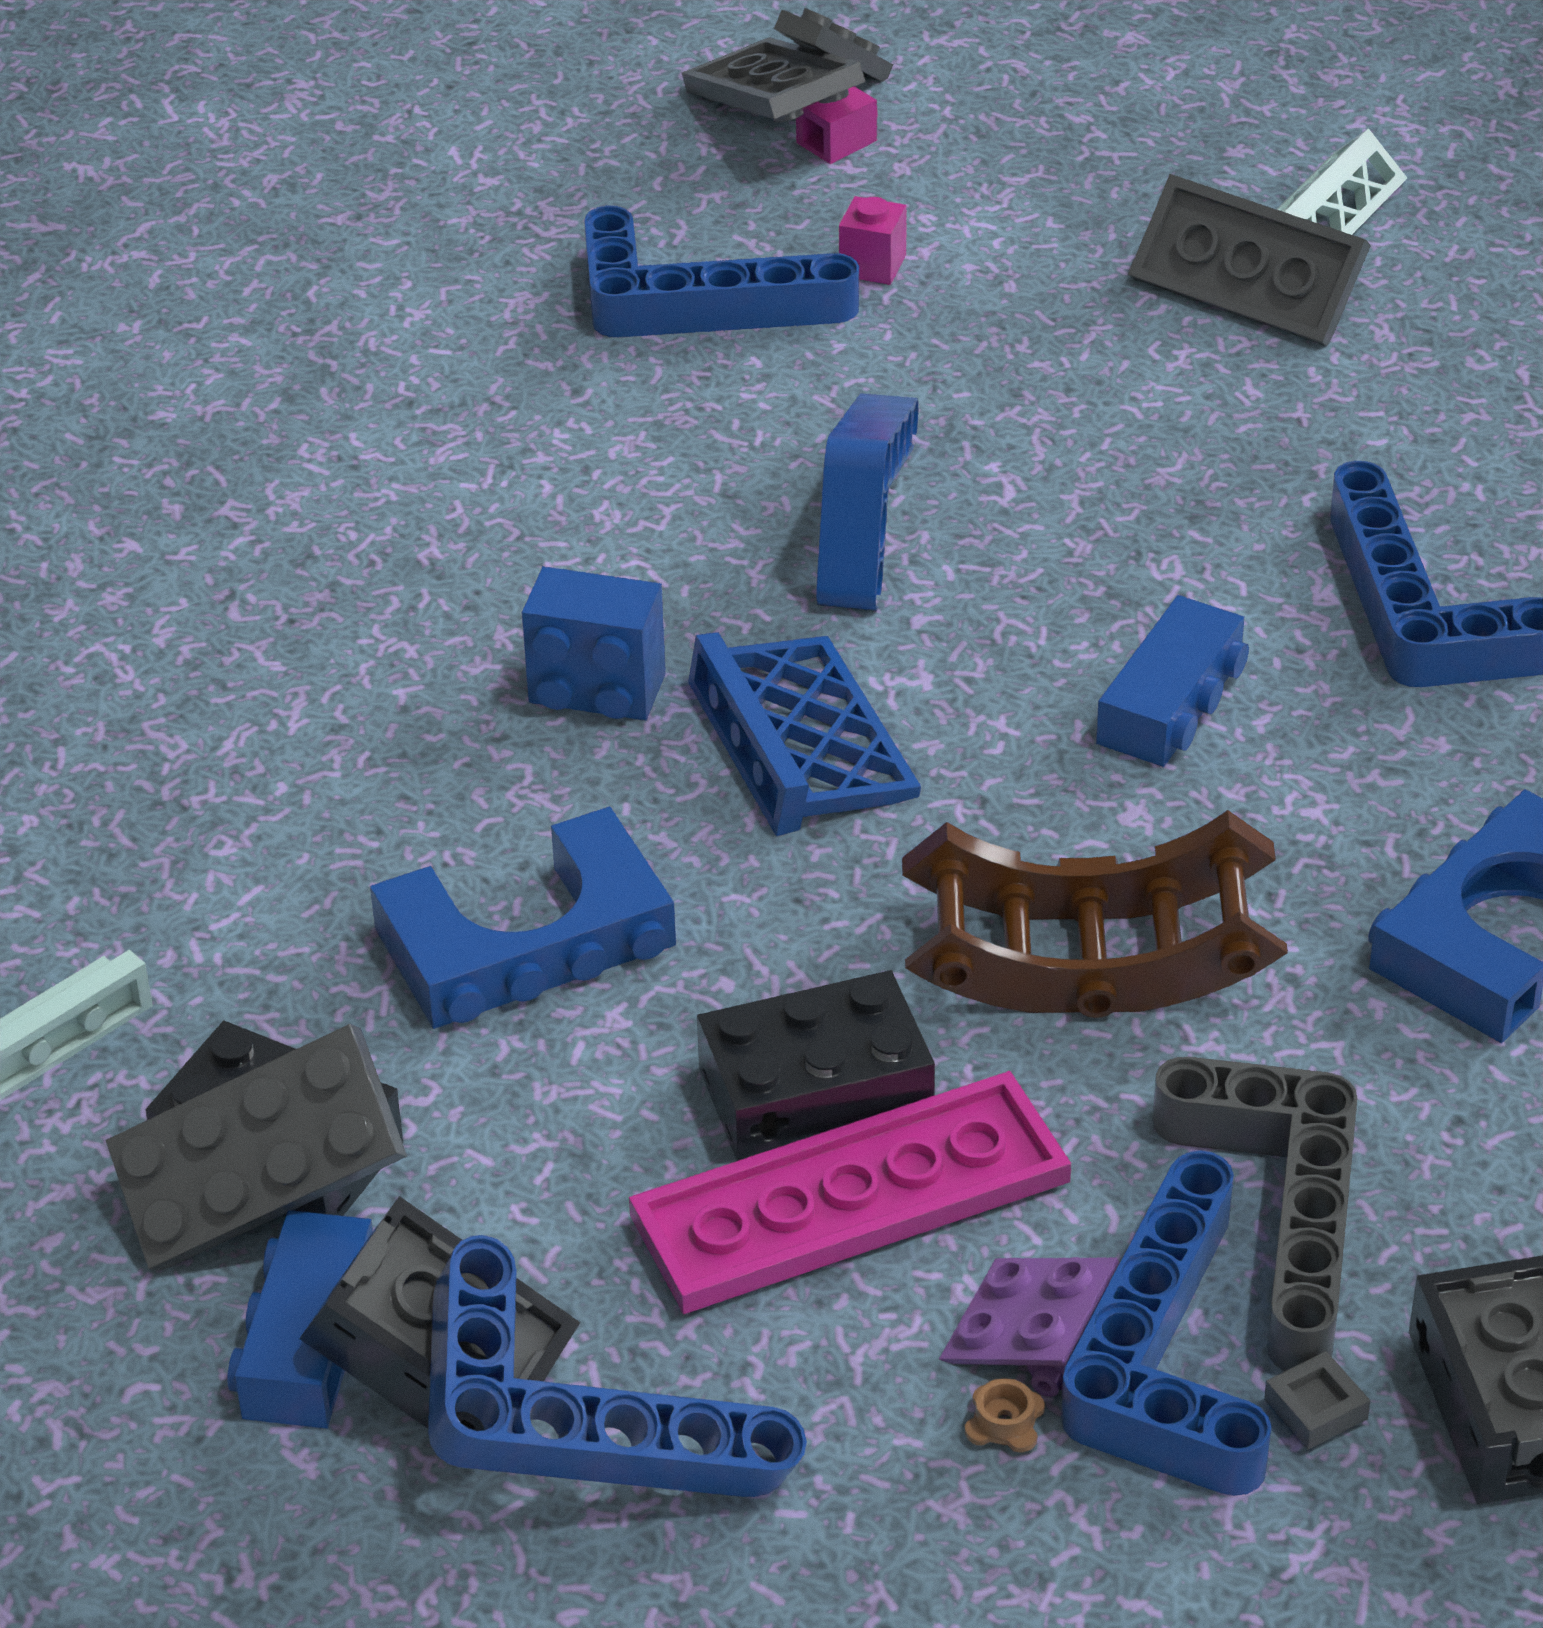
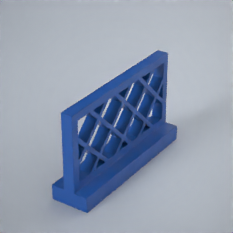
M719 632L696 635L688 684L776 837L799 831L803 817L892 805L919 797L921 791L920 783L828 636L728 648ZM819 656L825 668L820 673L794 662ZM755 667L769 674L763 680L742 672L740 668ZM784 678L809 689L803 695L777 684ZM823 693L845 699L848 705L842 710L816 699ZM766 700L792 711L787 717L764 709L762 703ZM805 715L829 724L832 727L826 733L802 724L800 721ZM843 731L869 737L871 744L868 748H865L839 737ZM789 738L815 749L808 756L786 747L784 742ZM828 753L854 763L855 766L851 771H847L822 760ZM869 769L891 775L895 782L878 783L863 777V775ZM813 777L839 788L837 790L812 793L807 780Z

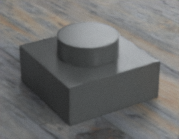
M1327 1351L1267 1380L1264 1400L1307 1449L1368 1420L1371 1401Z

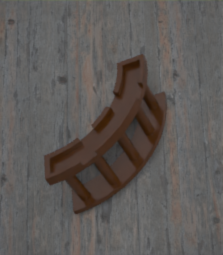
M1227 810L1202 827L1184 836L1155 846V856L1118 864L1115 855L1092 858H1059L1057 866L1021 861L1019 851L985 842L946 822L902 857V876L937 894L938 934L905 959V969L942 989L962 997L996 1007L1027 1013L1081 1012L1087 1017L1102 1018L1113 1012H1141L1203 997L1255 975L1288 953L1287 943L1250 919L1248 912L1245 880L1276 860L1274 842ZM1219 893L1223 923L1182 942L1179 909ZM964 905L997 914L1003 918L1005 948L989 943L965 931ZM1148 915L1153 916L1155 951L1107 959L1104 919H1131ZM1029 920H1076L1078 922L1080 959H1060L1032 955Z

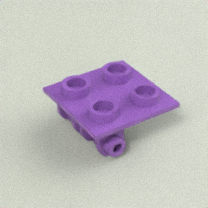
M1079 1257L995 1258L939 1360L951 1364L1026 1365L1033 1377L1031 1379L1032 1387L1041 1395L1047 1397L1056 1396L1063 1387L1065 1366L1119 1265L1118 1259Z

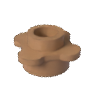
M1007 1378L992 1380L978 1387L973 1392L972 1401L976 1406L974 1418L968 1420L965 1424V1435L971 1443L979 1446L989 1442L1008 1445L1015 1452H1027L1035 1447L1037 1444V1432L1034 1430L1036 1418L1043 1415L1045 1410V1402L1039 1394L1031 1391L1022 1382ZM1009 1415L1012 1419H1000L998 1417Z

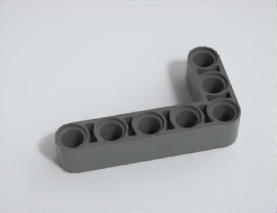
M1176 1057L1167 1060L1159 1067L1155 1076L1153 1127L1160 1137L1168 1142L1185 1146L1287 1157L1267 1342L1268 1356L1274 1365L1284 1372L1325 1351L1332 1357L1339 1305L1358 1099L1356 1089L1347 1079L1329 1072L1197 1057Z

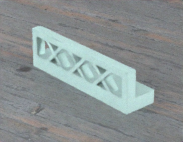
M1368 128L1336 150L1277 210L1316 222V213L1329 217L1330 228L1352 235L1407 177ZM1367 159L1386 181L1383 185L1368 181ZM1341 188L1354 191L1356 209L1343 206Z
M131 950L124 952L111 961L102 956L0 1018V1100L151 1008L153 1004L145 962Z

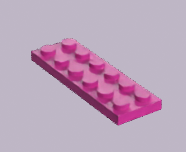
M1007 1071L630 1196L629 1211L633 1223L684 1315L1070 1183L1071 1162L1012 1072Z

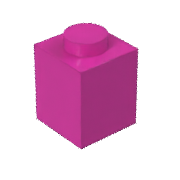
M855 86L849 88V95L839 101L826 104L819 103L818 101L803 107L804 113L796 118V143L829 164L877 141V100Z
M854 196L839 224V254L850 256L857 261L859 265V280L892 284L906 257V204L888 202L880 197L864 198Z

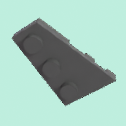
M804 8L801 17L783 9L781 10L774 29L783 36L793 40L795 44L859 61L864 75L881 82L888 79L893 64L877 56L880 46L856 36L855 32L832 23L833 20L812 10Z

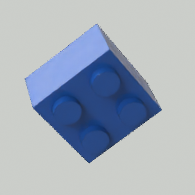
M542 566L522 610L529 703L544 705L554 710L566 708L599 713L613 719L626 717L647 721L666 674L662 583Z

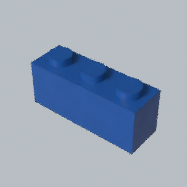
M1177 595L1099 699L1096 744L1161 767H1165L1177 749L1186 751L1194 739L1200 716L1203 712L1212 714L1216 710L1223 693L1225 681L1228 677L1237 679L1246 665L1249 645L1243 642L1245 616Z
M287 1211L279 1238H270L265 1249L263 1263L265 1283L262 1292H253L248 1301L246 1311V1332L248 1336L244 1348H234L229 1361L228 1389L231 1392L238 1393L242 1419L328 1429L345 1370L299 1338L373 1232L371 1219Z

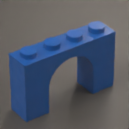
M1524 789L1507 806L1495 808L1488 816L1484 826L1468 841L1460 840L1452 848L1446 861L1432 874L1425 873L1421 875L1413 884L1409 894L1393 909L1386 908L1381 911L1375 918L1368 934V941L1372 944L1370 970L1501 1044L1540 1007L1543 989V962L1483 929L1469 916L1467 910L1484 900L1500 896H1527L1543 900V798Z
M610 806L551 825L554 869L576 903L563 917L546 926L527 931L505 932L488 929L473 923L456 908L431 866L370 886L375 930L433 1029L453 1022H469L484 1011L516 1000L520 1002L530 1001L538 997L545 990L577 979L582 981L593 979L606 969L635 959H651L659 955L664 949L676 946L674 901Z

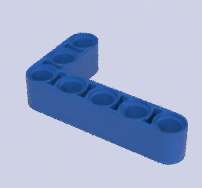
M607 205L597 207L585 216L586 256L592 325L601 335L607 337H634L834 324L847 322L853 319L859 312V265L850 256L829 253L638 266L634 222L631 212L619 206Z
M860 393L829 434L823 471L816 588L817 605L878 610L876 595H881L888 492L890 485L914 447L912 435L917 434L918 398Z
M1350 461L1340 465L1334 472L1330 522L1385 666L1392 679L1409 687H1431L1543 675V597L1440 606L1385 471L1378 465L1367 461Z
M1193 1151L1179 1156L1171 1165L1065 1366L1061 1422L1063 1430L1068 1436L1082 1445L1222 1494L1232 1496L1245 1495L1258 1489L1266 1477L1271 1436V1423L1268 1415L1259 1406L1247 1400L1156 1370L1228 1228L1234 1179L1231 1165L1223 1157L1215 1153Z
M477 1235L460 1241L452 1251L436 1281L433 1292L428 1434L430 1445L436 1455L447 1464L469 1469L738 1497H756L767 1495L778 1489L805 1454L807 1441L803 1427L798 1419L788 1411L776 1407L514 1378L516 1264L514 1256L508 1247L496 1238ZM461 1273L477 1275L486 1283L488 1289L480 1290L470 1286L465 1282ZM458 1342H470L482 1349L487 1359L478 1360L469 1357L462 1351ZM464 1411L473 1414L480 1419L485 1430L474 1431L468 1429L460 1423L456 1412ZM538 1419L550 1424L558 1434V1439H549L535 1431L531 1420ZM612 1427L623 1432L630 1440L632 1447L617 1445L609 1438L605 1428ZM678 1435H685L697 1441L703 1449L704 1455L691 1453L680 1442ZM751 1443H757L769 1449L775 1458V1462H768L760 1458L753 1450Z

